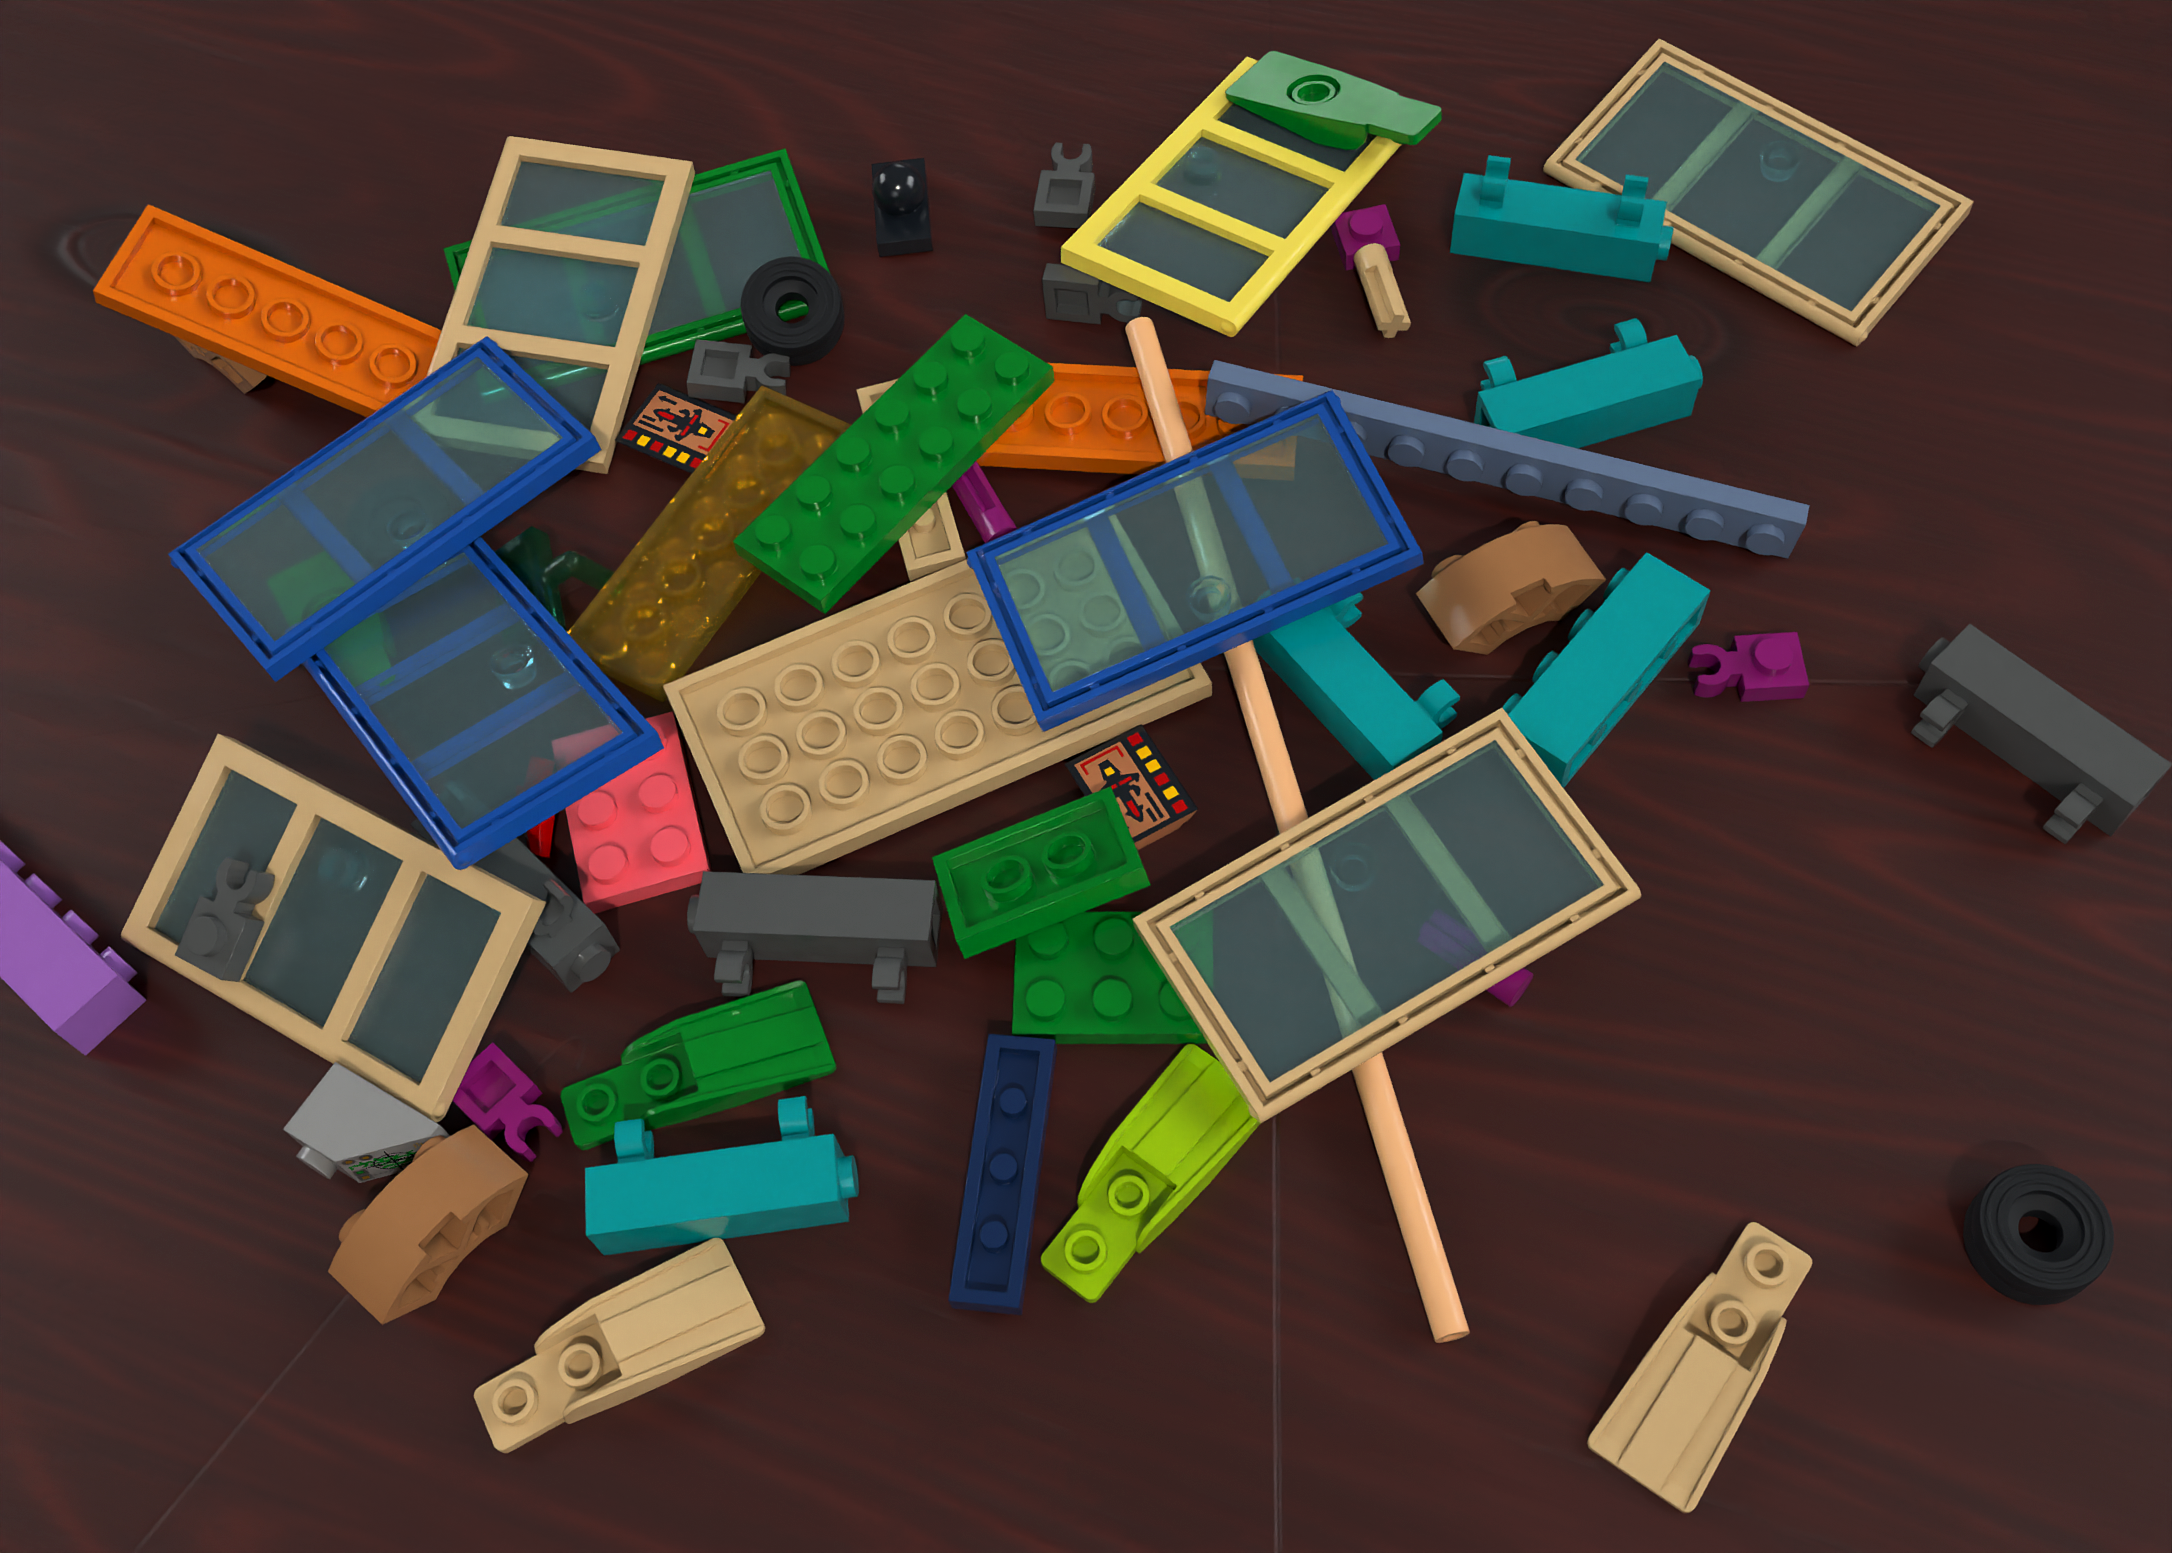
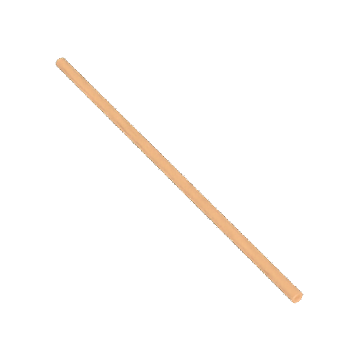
M1138 317L1126 325L1125 331L1165 462L1168 463L1192 452L1193 448L1153 321L1148 317ZM1201 478L1174 491L1215 621L1242 609V604ZM1253 640L1224 652L1278 831L1281 834L1308 819V815ZM1318 850L1290 866L1293 880L1309 907L1358 977ZM1323 976L1343 1040L1358 1031L1359 1028ZM1381 1052L1352 1069L1434 1340L1436 1343L1448 1342L1468 1335L1470 1330L1383 1053Z

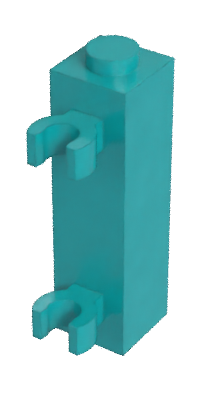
M1488 155L1485 176L1464 173L1454 214L1450 253L1643 282H1651L1656 260L1667 261L1674 227L1663 225L1667 201L1645 199L1649 177L1626 174L1622 195L1511 180L1508 179L1511 158Z
M1634 318L1614 324V331L1620 341L1610 344L1611 354L1522 380H1516L1513 366L1507 356L1485 361L1483 367L1489 379L1481 381L1482 391L1478 392L1474 423L1573 448H1581L1691 416L1698 389L1703 384L1702 370L1696 357L1687 354L1677 335L1648 343L1641 322Z
M1298 579L1293 584L1296 585L1301 581ZM1359 592L1255 638L1253 643L1256 652L1372 779L1376 780L1441 743L1443 737L1441 729L1457 717V712L1451 706L1460 700V696L1443 679L1430 686L1414 702L1346 630V628L1354 624L1362 616L1361 611L1355 606V604L1363 600V595ZM1266 593L1258 601L1271 596V593Z
M806 1096L778 1100V1117L782 1141L654 1158L653 1133L651 1130L645 1131L643 1119L615 1122L614 1140L618 1163L585 1168L586 1236L603 1255H612L706 1242L712 1238L727 1239L849 1222L848 1198L858 1197L859 1195L856 1161L853 1155H844L834 1134L815 1136L812 1108L807 1109Z

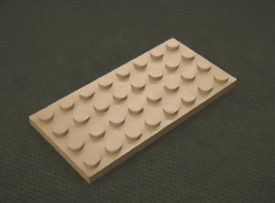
M1116 517L1109 519L1166 642L1183 635L1181 628ZM1088 529L1000 568L1053 692L1144 652ZM967 559L663 685L742 872L800 875L1111 740L1140 724L1143 726L1212 696V682L1201 663L1042 732L975 572L968 566Z

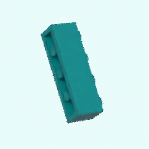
M1647 552L1631 571L1623 567L1615 574L1604 592L1603 599L1605 601L1596 612L1586 609L1580 615L1569 633L1568 640L1570 642L1563 651L1558 654L1552 650L1544 657L1533 675L1532 682L1534 685L1523 697L1515 693L1503 706L1504 711L1563 788L1700 624L1711 590Z

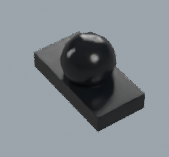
M917 158L871 164L872 195L874 198L876 241L879 257L933 251L925 159Z

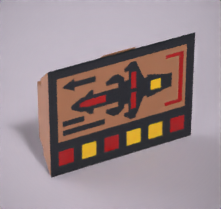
M658 383L615 441L698 477L705 476L709 472L715 471L737 441L736 436L739 433L742 417L696 398L688 397L684 393Z
M1142 724L1065 763V766L1085 796L1111 786L1137 850L1179 829L1198 810Z

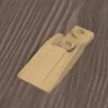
M1749 1223L1718 1273L1714 1274L1711 1272L1646 1353L1588 1437L1587 1444L1589 1449L1682 1513L1692 1512L1696 1508L1765 1379L1786 1327L1787 1320L1782 1315L1812 1266L1811 1257L1759 1223Z
M712 1238L582 1304L552 1325L538 1338L534 1345L536 1353L534 1357L479 1386L474 1392V1399L494 1447L502 1453H509L564 1422L571 1424L617 1406L705 1365L760 1337L765 1331V1324L725 1242L721 1238Z

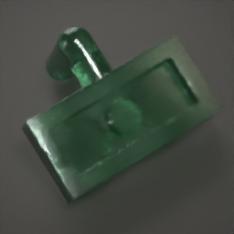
M533 526L494 551L564 630H566L558 585L570 577H574L607 595H612L619 589L621 584L619 574L575 551H565L553 559L549 535ZM497 598L498 608H499V611H500V610L504 609L505 606H504L503 603ZM522 625L503 635L506 651L522 658L540 647Z

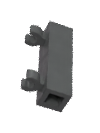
M1971 624L1952 642L1941 637L1929 649L1918 665V668L1924 671L1925 675L1914 696L1926 704L1927 707L1920 714V717L1923 719L1912 729L1911 733L1933 748L1955 725L2061 801L2060 805L2055 809V814L2047 821L2043 829L2064 844L2074 836L2087 820L2111 837L2149 796L2172 766L2171 762Z
M461 783L458 785L452 784L448 787V793L439 800L461 829L490 812ZM418 818L411 823V826L419 836L436 844ZM517 838L474 863V865L547 902L528 940L526 948L570 993L575 991L582 983L592 981L600 976L608 967L611 958L620 951L605 924ZM482 903L497 919H499L501 915L499 911Z
M703 871L699 895H692L689 900L687 925L689 932L695 934L708 958H717L714 980L716 983H723L721 992L723 996L747 997L750 995L753 959L874 965L872 989L878 990L877 1002L904 1004L907 988V966L937 967L943 906L935 880Z

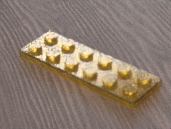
M762 385L567 633L603 673L664 703L667 699V694L663 685L678 680L685 675L762 572L737 554L733 540L830 447L851 424Z

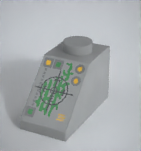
M336 1062L283 1129L303 1146L296 1157L304 1164L328 1179H331L334 1173L339 1170L358 1183L400 1173L412 1163L416 1152L429 1139L439 1135L445 1138L450 1136L436 1122Z

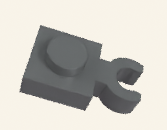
M1056 142L1051 150L1053 171L1041 170L1033 210L1035 226L1080 228L1091 217L1096 190L1095 173H1091L1093 170L1092 149L1090 144H1083L1082 154L1078 158L1066 159L1063 154V144Z
M1046 264L1042 278L1046 319L1101 324L1103 314H1109L1114 319L1126 323L1140 317L1142 300H1138V296L1068 265Z
M696 339L686 382L688 397L745 403L747 391H756L767 400H785V380L770 377H790V357L771 353L757 359L753 358L752 345Z
M229 857L222 861L217 870L216 887L218 893L216 897L199 896L175 956L220 980L240 982L265 923L251 914L255 905L264 901L270 894L274 884V875L268 872L250 870L244 884V876L248 871L250 863L245 860Z

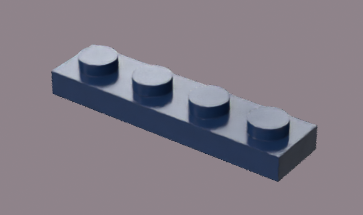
M988 1034L948 1299L951 1308L1022 1315L1057 1056V1046L1054 1039Z

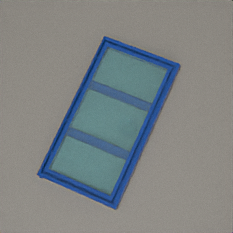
M486 336L168 553V555L170 556L172 566L184 573L270 677L277 682L309 657H312L601 451V448L595 436L512 360L495 341Z
M1333 390L966 552L968 556L967 564L975 572L1042 732L1424 564L1423 553L1342 408L1340 398L1335 395Z
M481 537L474 540L302 663L457 870L466 869L664 749L657 731Z

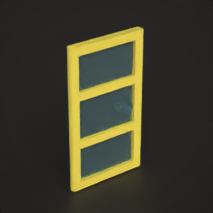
M1247 56L1061 246V263L1224 335L1234 337L1402 144L1368 133L1366 142L1358 149L1345 150L1320 145L1229 101L1226 98L1225 91L1258 62V60Z

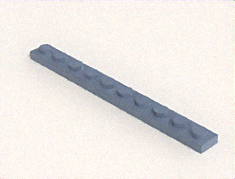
M1214 360L1208 376L1205 414L1218 417L1231 424L1251 426L1333 390L1335 395L1340 398L1341 406L1368 455L1391 460L1405 467H1419L1448 474L1461 481H1476L1508 489L1522 496H1536L1569 504L1578 510H1593L1625 518L1639 525H1653L1686 533L1699 540H1714L1746 548L1759 555H1775L1788 559L1807 522L1810 506L1807 504ZM1321 426L1294 437L1331 445Z

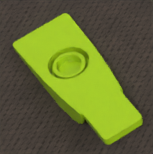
M1187 1044L1183 1047L1111 1135L1082 1184L1077 1201L1079 1209L1042 1254L1041 1263L1043 1268L1085 1301L1094 1303L1099 1300L1135 1252L1140 1254L1189 1206L1260 1125L1256 1118L1250 1115L1248 1105L1217 1059L1195 1044Z

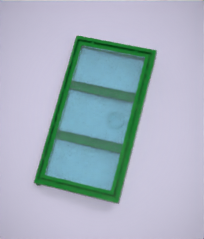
M785 148L695 174L639 365L694 349L696 339L719 342L747 333L740 307L742 292L747 280L754 271L771 260L789 256L802 257L818 263L829 272ZM654 186L516 228L645 246L663 187ZM472 240L443 248L454 290H456ZM497 248L471 326L615 347L638 268ZM788 300L779 307L777 316L785 322L807 315L809 308L800 300ZM508 355L548 393L606 376L608 372L606 369ZM485 370L478 375L482 390V402L487 406L488 410L517 402Z

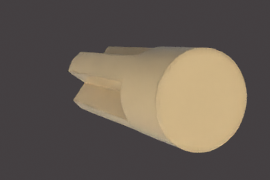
M1373 243L1361 247L1353 258L1355 267L1378 330H1382L1385 338H1393L1398 330L1407 331L1411 322L1394 277L1392 266L1383 245Z

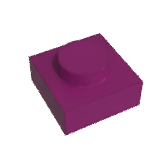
M1386 204L1344 212L1332 224L1331 231L1345 271L1356 269L1353 260L1354 255L1361 247L1368 244L1377 243L1383 245L1389 261L1399 260L1400 242Z

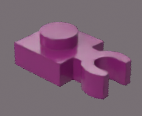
M1797 632L1737 635L1732 640L1730 652H1726L1716 645L1701 644L1692 648L1688 659L1689 667H1707L1715 673L1713 675L1697 676L1693 691L1694 695L1699 697H1714L1721 694L1726 687L1737 686L1740 702L1804 698L1809 687Z
M493 1042L470 1062L452 1101L490 1140H493L505 1129V1139L510 1148L521 1159L532 1162L537 1156L525 1143L526 1134L530 1129L535 1126H545L556 1137L563 1133L561 1124L546 1107L532 1104L543 1093Z

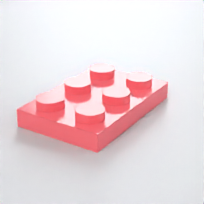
M673 711L646 718L648 723L657 731L664 749L565 808L583 902L594 914L701 884L703 871L712 872L679 723ZM613 728L553 744L558 771L615 738L618 734Z

